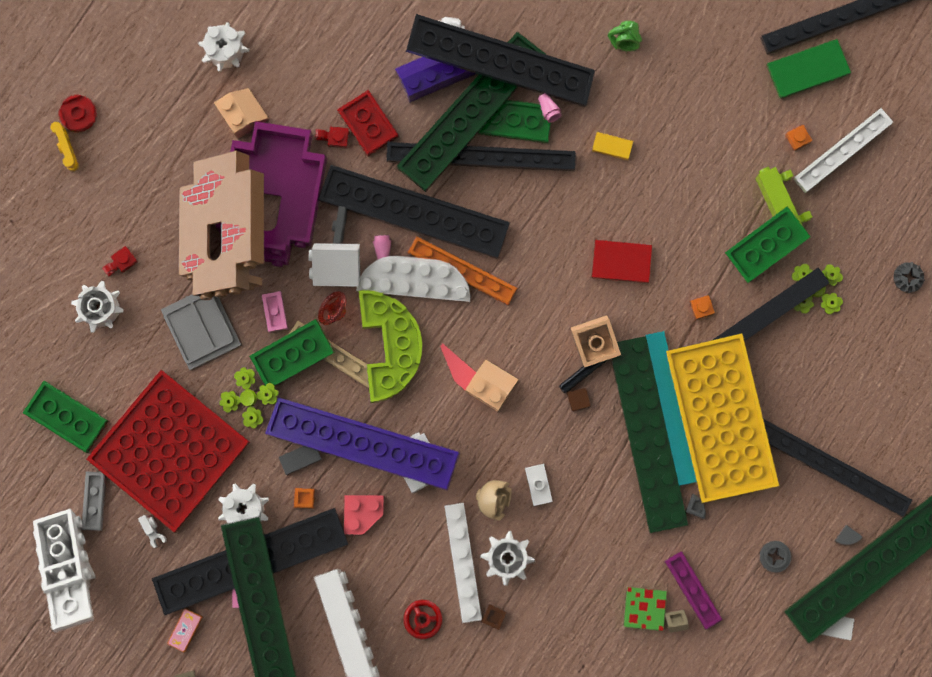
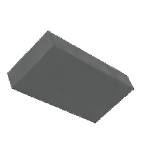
M304 446L278 457L286 475L322 460L319 451Z

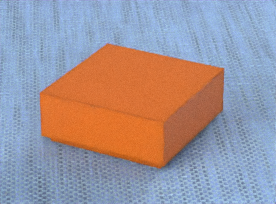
M295 488L294 508L314 509L315 489Z

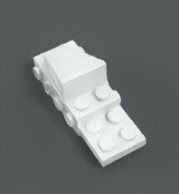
M71 509L34 520L33 534L37 544L36 553L39 558V571L42 576L41 586L43 592L47 593L52 630L58 632L94 620L88 587H90L89 580L94 579L95 574L88 561L87 552L83 547L86 542L80 529L83 526L80 516H76Z

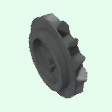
M913 262L903 263L894 272V283L903 292H915L922 287L925 281V272L922 271L919 265ZM911 271V275L917 279H912L908 284V278L902 275H907Z
M780 541L766 543L759 552L760 562L770 572L784 571L791 562L789 548ZM777 549V555L783 558V560H776L773 564V558L767 554H774Z

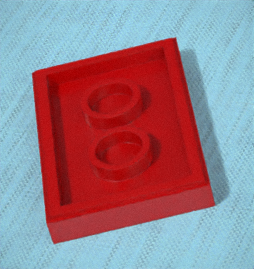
M369 90L337 109L367 156H370L386 146L388 142H392L399 137Z
M595 240L592 278L649 283L652 245Z

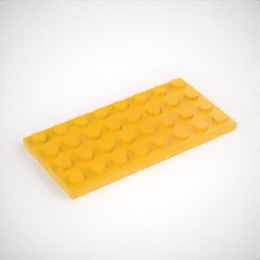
M743 334L666 351L702 503L779 486Z

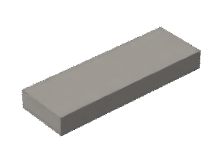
M86 472L82 514L83 526L81 530L102 531L106 475L102 472Z

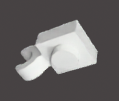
M143 515L138 518L146 535L150 538L153 548L158 547L156 544L157 538H160L163 543L167 542L164 535L157 533L156 527L158 525L153 517Z

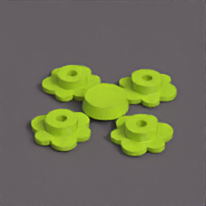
M808 264L796 266L792 279L799 281L813 270H810ZM828 264L825 270H822L831 286H835L837 282L843 279L839 267L834 268L833 265ZM826 286L812 295L814 297L822 296L823 302L821 307L825 309L827 314H832L834 311L839 312L840 306L843 304L842 298L837 297L836 293L825 294ZM810 296L804 300V304L801 302L794 307L795 311H800L803 314L808 313L810 308L814 306L812 302L813 297Z
M242 367L240 371L234 374V378L237 380V386H242L246 390L241 393L240 397L234 391L223 392L221 394L222 400H220L219 404L223 406V410L227 413L237 410L240 403L248 406L247 412L242 414L244 418L243 424L254 429L264 421L261 416V410H256L253 407L257 398L262 400L264 405L268 403L275 404L277 402L276 396H278L279 392L272 383H268L266 386L261 385L260 391L256 395L253 390L249 389L251 384H254L256 381L254 378L255 372L252 369L247 370V368Z

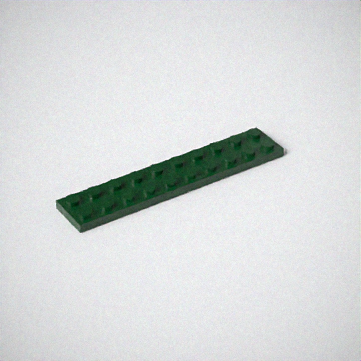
M516 32L507 42L546 54L519 32ZM478 75L397 165V170L427 192L518 89V86Z
M646 336L619 341L617 344L621 355L611 358L649 533L687 526V517Z
M932 495L783 611L808 644L932 548Z
M257 516L222 524L220 526L254 676L296 677L261 518Z

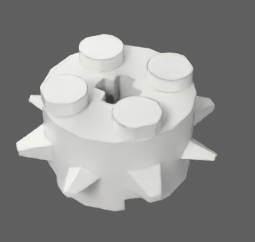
M228 22L225 25L216 27L209 26L203 42L198 43L206 52L202 60L203 63L213 62L219 72L223 68L232 67V65L238 68L243 53L249 52V49L244 47L241 42L245 32H236L235 29L230 27Z
M101 281L97 287L91 286L88 288L83 285V291L78 296L79 299L71 303L76 306V311L79 315L75 322H87L90 326V331L93 333L98 327L108 326L113 328L112 322L119 313L124 311L119 307L117 296L120 294L119 290L109 292L106 290L104 281ZM97 304H100V308H99L98 310H96V309H97V306H96V305H97Z
M233 484V492L228 494L227 497L219 498V501L223 504V514L218 517L219 520H226L228 523L257 516H260L262 521H268L269 519L263 513L265 510L264 504L269 499L261 498L256 494L255 484H252L247 490L240 489L236 484ZM242 504L244 506H247V509H245L244 514L243 512H240Z
M508 531L505 539L499 541L491 536L489 538L492 545L490 552L481 554V558L489 561L490 565L486 575L488 577L495 574L501 576L506 586L510 578L515 576L525 580L524 569L526 564L535 562L534 558L527 556L525 550L529 541L518 542L514 540L511 531ZM507 552L513 557V561H510V564H505V560H502V556Z

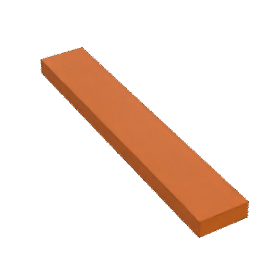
M417 236L408 251V254L415 258L441 260L453 265L463 275L469 286L508 306L517 290L511 284Z

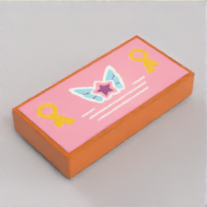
M185 608L167 644L185 653L203 616Z

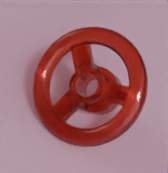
M335 291L322 302L318 311V320L322 325H330L345 316L347 298L343 292ZM338 297L333 303L328 304L332 299ZM324 311L328 312V319L326 320L323 317Z

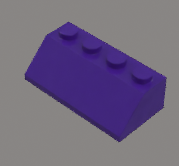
M424 57L395 68L409 102L476 75V73Z

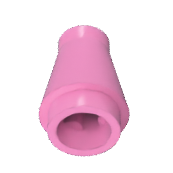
M548 94L539 96L538 100L544 119L550 123L558 120L561 117V109Z
M374 236L375 241H373L377 260L389 256L392 241L390 236Z

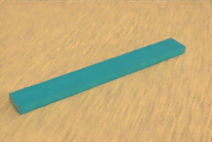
M665 332L647 334L645 336L679 486L697 482L666 354V351L669 350Z

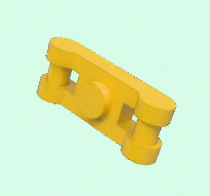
M53 122L50 128L58 137V149L61 154H64L63 164L70 171H76L79 164L68 133L59 122Z

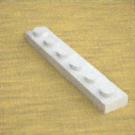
M880 108L800 172L793 180L807 193L889 127L893 121Z
M464 503L445 506L462 623L482 620Z

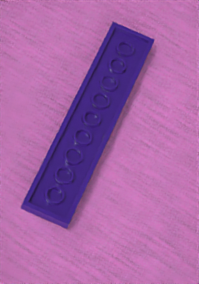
M279 397L265 432L266 435L447 491L460 455L459 452Z

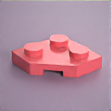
M345 495L344 534L364 535L384 515V496Z

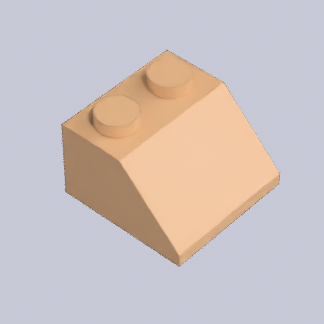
M249 88L230 92L214 102L237 139L253 130L255 121L265 122L269 120Z
M607 315L571 327L584 368L621 355Z
M485 360L465 391L499 412L519 379Z

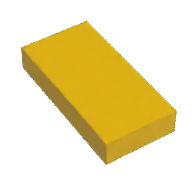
M597 132L592 151L628 160L633 141Z

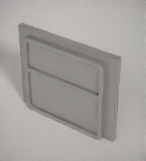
M192 294L161 309L164 319L190 371L241 346L219 297H212V300H201L200 297Z

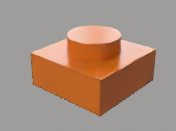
M804 125L786 133V137L794 151L812 142Z
M709 295L690 301L696 320L715 313Z

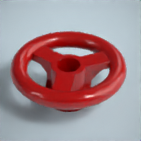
M417 600L411 603L405 610L403 617L405 629L411 636L417 639H429L440 630L442 626V613L435 603L429 600ZM418 606L430 607L436 616H429L428 613L421 612ZM412 610L416 614L414 619L416 627L414 630L409 622ZM420 616L426 617L425 623H420ZM430 622H436L435 627L430 632L420 633L421 629L427 627Z

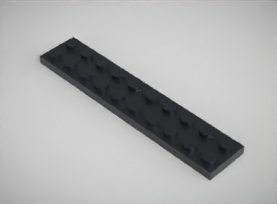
M418 14L415 15L406 48L408 53L537 93L548 94L550 97L583 107L587 105L595 73L593 69Z
M330 165L318 199L320 202L338 208L339 206L346 207L348 211L496 259L499 257L510 222L334 165Z
M336 508L265 534L273 574L349 545ZM226 550L151 578L164 616L235 589Z

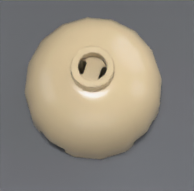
M499 480L489 481L478 490L476 500H478L480 511L485 516L494 520H501L505 514L502 513L505 505L509 507L512 490L508 488V482Z

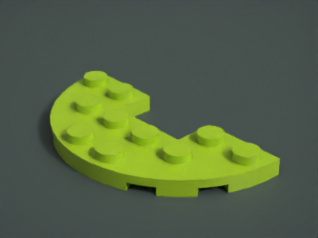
M359 290L362 328L382 327L385 363L367 364L370 402L377 403L395 396L411 382L421 361L422 337L415 318L401 302L395 298L383 295L381 292Z

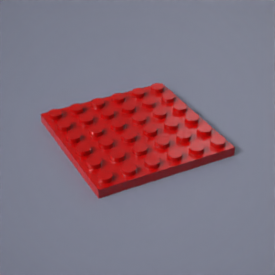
M160 370L86 460L176 533L250 442L163 370Z

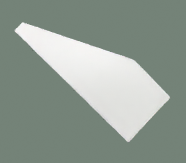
M843 617L823 632L822 635L851 640L854 619Z

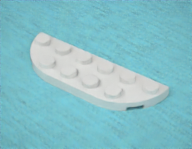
M403 256L380 258L364 270L359 279V287L356 290L470 302L469 285L463 275L453 265L435 259Z

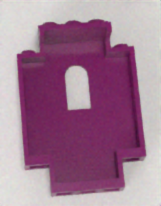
M255 121L251 143L232 140L230 152L239 151L249 155V169L264 174V194L282 197L275 228L270 231H264V263L271 262L273 266L283 267V265H289L292 244L299 248H306V246H311L319 207L318 199L322 191L327 158L324 154L310 152L313 137L311 130ZM218 223L215 228L221 234V223Z

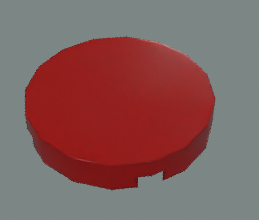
M78 94L66 98L58 112L63 126L73 132H82L91 128L97 117L96 107L89 98Z

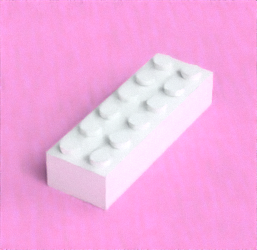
M336 569L314 577L347 677H380L377 666L373 667L371 661L374 658L370 647L367 648L365 640H367L364 628H360L358 621H361L358 609L354 610L352 602H355L351 590L348 591L346 583H348L346 573L341 572V569Z

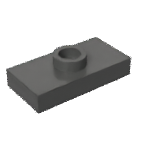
M339 206L337 220L333 221L332 232H335L333 244H343L348 214L346 207Z

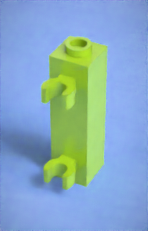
M766 167L759 171L760 174L755 179L772 216H775L788 206L801 224L813 218L810 211L800 215L797 214L783 182L789 181L794 177L791 169L779 174L776 167L772 169Z

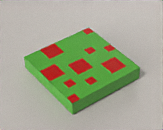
M627 587L623 626L663 631L667 591Z

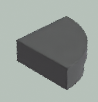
M692 494L685 512L705 519L706 511L704 504L698 496Z
M845 525L834 541L839 544L850 545L858 542L863 536Z

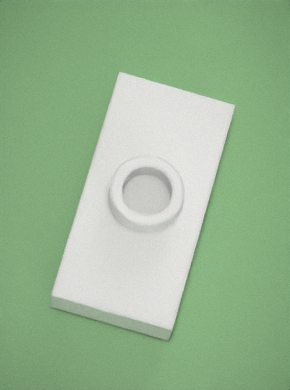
M544 464L525 468L533 506L553 502Z

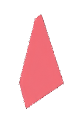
M442 343L440 347L454 381L466 390L476 372Z

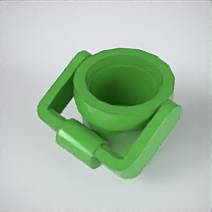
M634 21L622 22L620 26L611 29L607 35L616 50L635 51L639 49L640 42H642V37L639 34V25Z

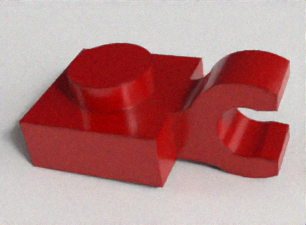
M330 126L329 132L316 129L315 137L316 140L328 141L329 147L347 148L349 128Z
M124 246L111 256L113 262L106 264L102 269L109 277L118 269L124 273L138 261L129 249Z

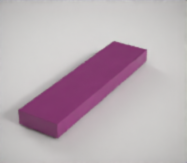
M682 551L665 560V564L704 629L707 630L722 621L723 619Z

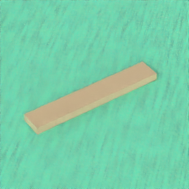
M297 321L290 333L304 326V324ZM329 341L335 353L323 360L369 388L367 364Z

